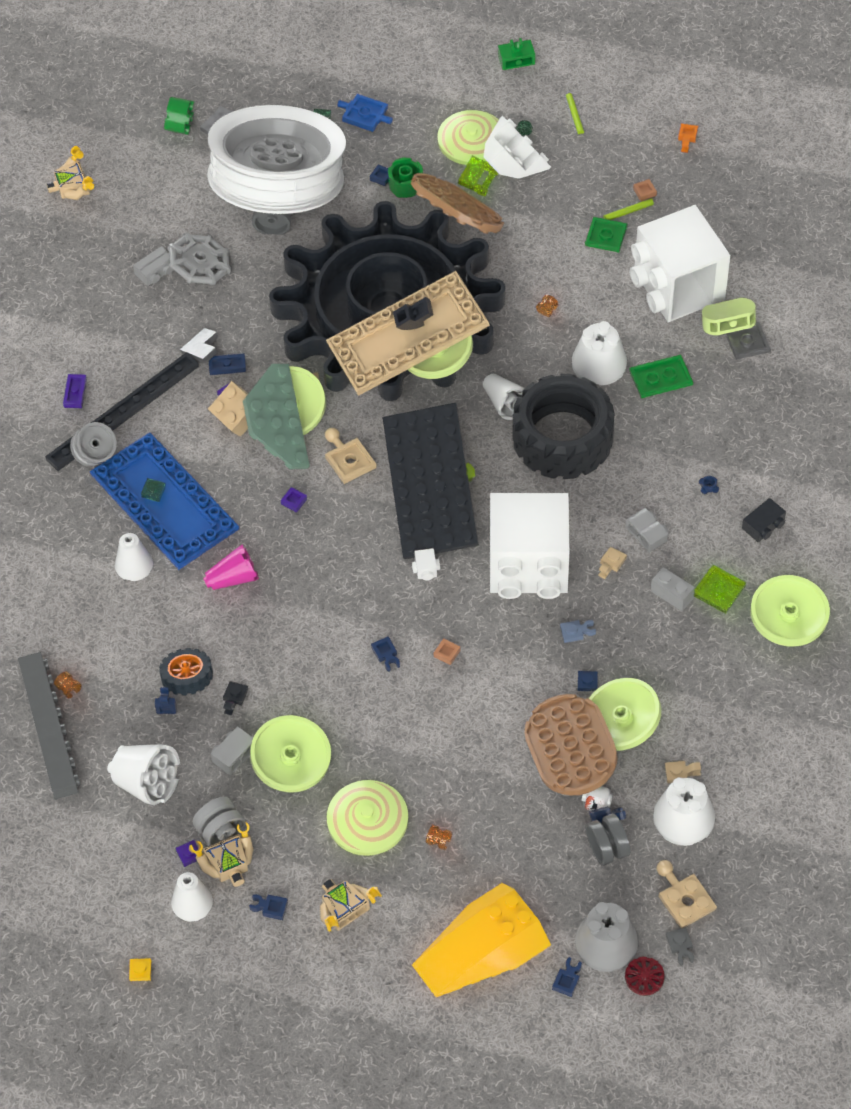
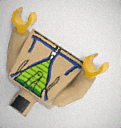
M74 146L71 149L73 156H70L59 169L54 171L55 181L46 183L48 192L59 191L62 199L79 200L82 196L89 195V190L94 189L93 179L89 176L85 177L81 164L77 161V158L81 159L84 156L83 152L80 151L81 148L78 146Z
M245 822L247 826L245 831H240L239 824H237V830L241 833V837L238 834L204 849L202 843L196 841L199 846L197 851L193 849L192 845H189L190 852L196 853V860L204 873L213 878H219L221 882L230 879L234 887H238L245 882L242 873L248 871L247 865L251 863L253 855L251 837L247 833L249 831V824Z
M329 879L322 885L326 893L322 896L323 903L320 905L321 921L326 925L328 931H331L332 926H335L336 930L339 931L370 910L369 900L374 904L376 902L374 898L377 896L381 897L382 895L377 887L368 889L356 884H349L347 881H343L336 886L332 879Z

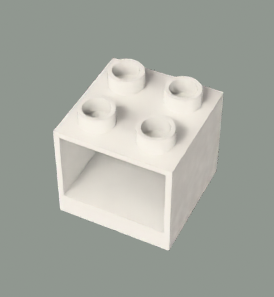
M696 205L637 227V240L635 244L631 245L635 266L630 268V277L637 288L644 286L647 290V303L653 313L661 311L667 322H671L701 310L707 305L725 300L730 254Z
M490 493V593H498L500 597L506 599L517 598L521 593H537L539 597L544 599H553L558 597L560 593H568V493Z

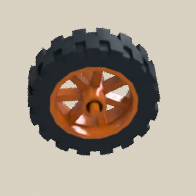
M178 649L175 653H169L168 657H165L162 660L163 663H160L159 666L163 687H168L169 692L172 691L175 695L181 694L186 696L190 693L191 695L196 694L197 691L201 692L205 689V686H209L210 680L213 679L210 657H207L205 652H200L199 649Z

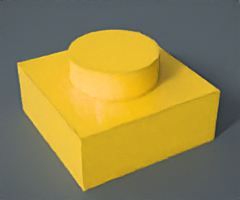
M151 958L130 959V981L151 980Z

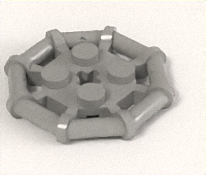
M184 233L180 239L168 246L170 256L169 267L186 279L189 284L203 283L212 286L226 274H230V252L228 248L221 246L209 234L208 236ZM176 253L181 254L182 258L177 259ZM217 257H221L222 262H219ZM181 266H185V267H186L188 270H190L191 272L188 273V272H187L185 269H183ZM214 269L220 270L216 274L212 272Z

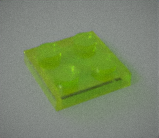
M712 565L695 588L694 597L726 614L746 587V582Z

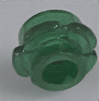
M527 120L520 121L516 127L521 136L530 135L533 129L531 123Z

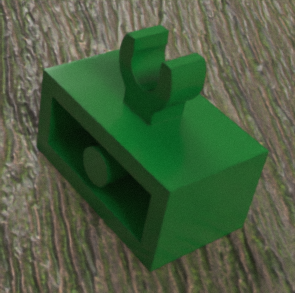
M519 38V42H513L512 39L508 44L498 45V58L502 70L535 65V51L531 39L522 41V38Z

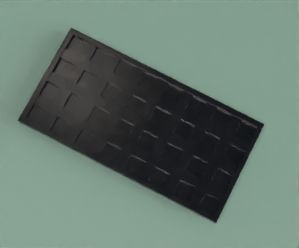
M456 402L382 417L403 559L415 558L414 551L434 549V554L479 546Z

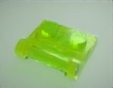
M472 155L458 180V184L477 192L478 195L486 197L488 188L494 177L498 175V172L488 162ZM485 170L488 171L489 174L482 185L477 184Z

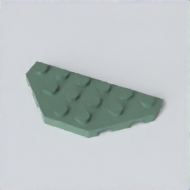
M271 364L243 400L249 436L254 440L258 439L265 445L264 448L274 457L278 456L285 462L284 465L290 470L307 469L310 465L289 364Z

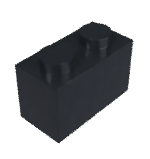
M768 498L743 519L742 529L757 542H760L762 539L766 540L771 536L774 529H780L785 524L786 511L771 498Z

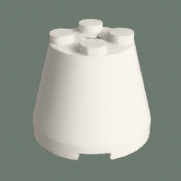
M606 321L590 325L583 330V334L573 353V371L580 379L585 377L599 385H608L619 380L625 372L627 357L617 330Z
M163 744L121 745L113 760L108 764L107 769L111 773L112 781L117 786L144 803L155 806L160 802L165 803L173 794L179 780L176 778V773L180 760L178 753L171 746Z
M676 778L659 798L654 808L653 820L654 825L664 839L673 844L687 846L693 845L709 836L714 827L715 811L703 783L692 778Z

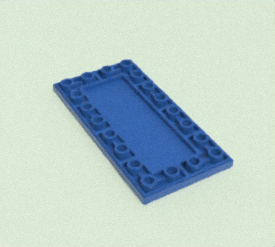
M150 432L90 471L92 477L178 570L240 529L237 523Z

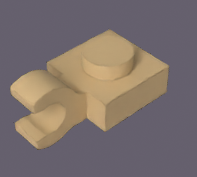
M610 547L601 559L600 564L602 565L599 568L601 572L598 576L606 579L611 570L617 572L626 560L627 555Z
M685 761L665 763L667 783H672L676 778L701 776L700 762L691 763L686 766Z

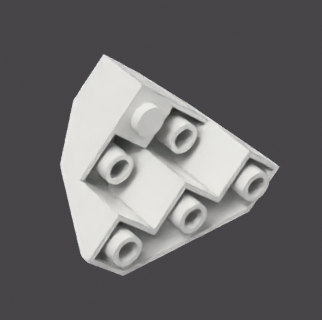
M502 116L485 143L484 158L500 175L518 179L549 170L551 168L547 163L549 159L543 153L539 155L531 146L533 142L526 135L522 137L515 129L517 125L510 118L506 120Z

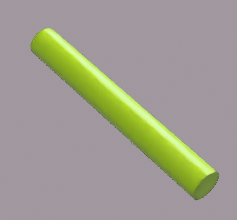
M568 93L566 94V99L577 133L583 134L584 129L573 95Z
M651 198L603 215L604 219L612 220L652 206L654 202Z

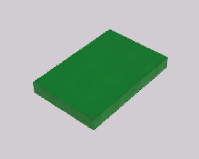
M681 355L629 368L641 399L693 385V380Z

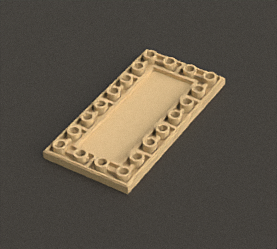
M455 271L326 341L359 396L490 325ZM424 297L430 299L434 315L424 321V326L413 330L396 328L393 315L395 310L405 304L413 305Z

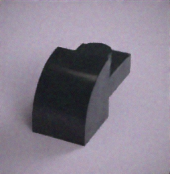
M424 297L413 305H403L395 310L393 315L396 328L413 330L424 326V321L433 316L434 313L430 299Z

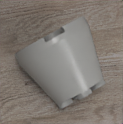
M599 902L579 925L575 936V947L586 965L598 971L612 972L628 965L633 960L638 949V935L625 909L614 903Z

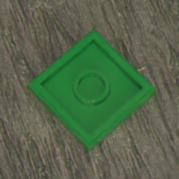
M593 217L585 246L619 253L628 223Z

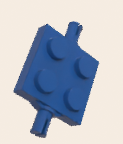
M357 94L349 103L341 100L338 101L337 106L346 109L342 116V122L373 132L380 122L391 125L393 121L392 117L384 115L388 109V104L360 94Z

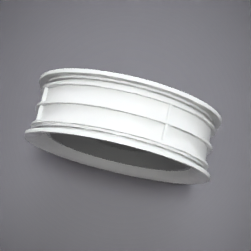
M263 105L231 112L217 120L210 128L208 145L211 150V164L207 173L208 182L218 196L235 206L263 213H297L327 204L343 188L344 174L341 167L342 155L346 148V139L342 130L325 116L297 107Z

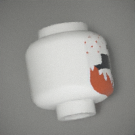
M601 786L592 792L583 794L582 801L585 802V808L590 811L607 806L610 808L613 794H610L609 788Z

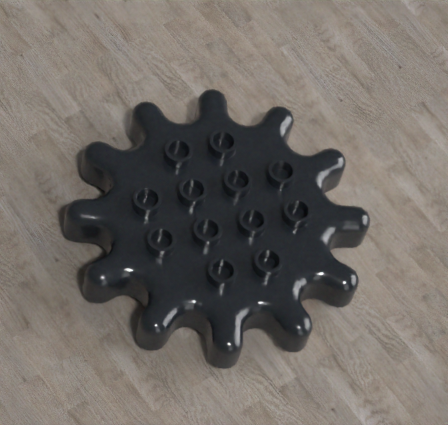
M381 201L374 206L373 221L365 227H352L338 214H328L323 217L321 222L322 238L326 245L320 249L312 250L301 245L288 246L283 252L285 272L288 276L300 282L292 286L275 287L269 294L270 310L273 317L277 320H296L301 322L287 330L284 334V349L287 358L291 361L299 362L314 355L327 357L328 359L323 366L325 385L330 391L339 392L344 390L350 381L327 344V339L455 271L483 313L498 312L504 307L506 287L500 279L478 278L474 276L483 271L489 263V244L482 238H473L461 244L447 242L446 240L449 236V216L443 213V210L430 211L420 224L408 226L398 221L396 206L393 203ZM490 323V326L472 335L473 353L484 355L492 350L494 330ZM406 370L378 385L381 398L390 402L400 398L403 390V379L412 373ZM456 372L443 378L431 380L438 387L447 388L454 384Z

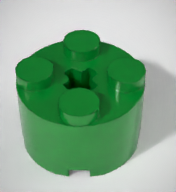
M170 97L166 110L167 118H165L164 130L189 135L191 125L188 124L194 118L193 109L195 101Z
M404 157L396 159L392 162L391 167L389 166V189L396 197L410 198L417 195V191L412 187L411 181L415 174L423 173V167L420 162Z

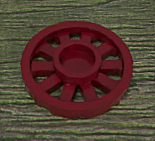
M643 956L632 960L627 966L625 982L634 993L648 996L655 994L663 986L665 974L663 967L657 960ZM641 985H644L643 991L639 989Z

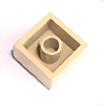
M231 381L208 410L233 433L241 436L248 429L243 400L248 393Z

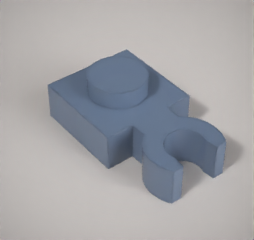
M579 620L561 623L560 629L564 643L583 640V634L588 636L595 635L596 629L589 630L587 628L594 625L593 620H588L580 625Z

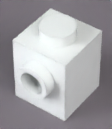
M434 549L414 551L415 562H412L413 573H417L418 579L431 580L433 577H437L440 563L439 559H435Z

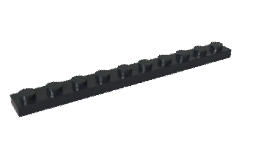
M187 352L91 423H103L110 427L112 431L197 369L199 367L198 362ZM72 437L45 456L46 461L57 471L75 459L70 448Z

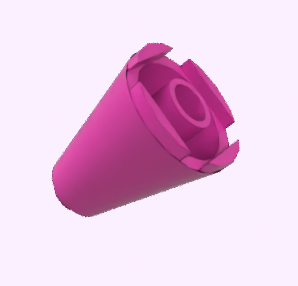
M242 544L205 572L206 577L203 579L208 588L211 587L213 590L256 581L259 579L257 571H254V564Z

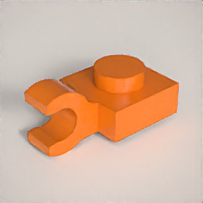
M681 123L678 140L682 141L681 152L688 153L690 142L695 143L698 126Z

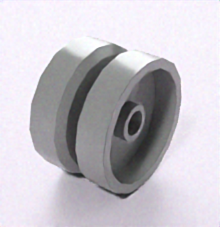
M93 422L88 423L75 432L71 439L70 448L76 461L84 466L93 467L102 464L112 457L116 450L117 441L110 427L103 423Z
M219 797L206 803L194 815L192 821L193 826L198 833L202 834V838L208 847L240 834L237 830V824H239L240 831H243L246 824L245 819L236 810L235 805L228 797Z

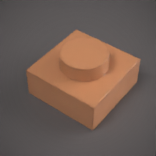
M650 179L633 184V190L640 201L657 195V191Z
M443 638L433 653L434 657L451 665L460 652V646Z

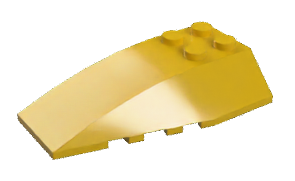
M501 883L468 904L412 966L435 997H439L469 984H474L491 976L499 975L502 972L516 969L550 947L551 943L539 919L516 890Z

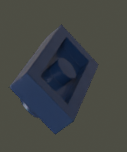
M245 353L213 356L209 360L210 375L246 372Z

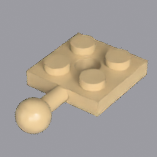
M336 428L326 430V440L333 442L337 448L326 453L325 458L344 484L376 469L375 461L358 438L343 444L339 439L340 434ZM348 459H355V460H356L354 463H347V462H346V460H348Z
M662 860L657 864L658 874L666 877L672 885L660 892L659 898L680 928H685L717 909V906L695 874L679 882L672 873L673 865L671 862ZM689 897L694 903L691 906H686L683 904L682 899Z

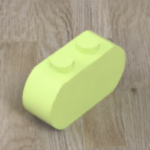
M747 298L711 304L702 309L703 330L710 335L717 336L752 328L756 323L755 303Z

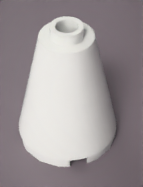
M497 374L486 376L483 381V387L498 414L503 419L513 420L514 404L518 396L522 397V391L525 388Z
M126 533L119 541L115 561L116 572L123 579L131 581L142 580L149 575L153 567V559L137 535Z
M186 872L181 874L177 880L171 905L175 915L188 922L198 921L204 918L212 908L213 898L210 891L195 874Z

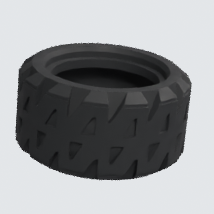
M574 374L549 375L540 378L536 384L534 382L523 389L522 397L518 396L514 404L512 439L514 440V449L518 457H523V463L532 471L540 470L542 476L553 479L558 476H563V479H574L579 477L581 473L585 476L596 470L599 464H603L609 456L613 444L615 413L609 396L601 387L598 388L593 381L582 377V379L577 378ZM567 412L582 417L592 428L580 438L559 441L544 436L537 430L535 425L540 419L549 414Z

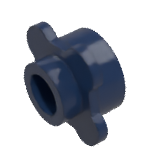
M705 476L699 480L702 494L709 492L717 493L719 491L717 478Z

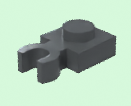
M686 927L666 932V938L672 954L679 953V965H683L682 958L685 956L693 963L694 955L688 951V949H692L693 945Z

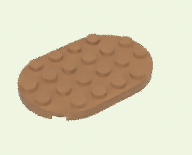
M417 173L413 176L411 185L417 191L416 194L430 200L429 203L431 205L442 208L443 213L457 218L456 221L458 223L471 225L486 234L501 231L504 222L501 221L502 217L463 189L446 180L438 179L433 175Z
M563 694L543 701L532 711V716L525 724V739L538 773L547 787L564 795H582L600 788L609 780L617 765V750L603 715L593 701L588 698L577 697L575 694Z

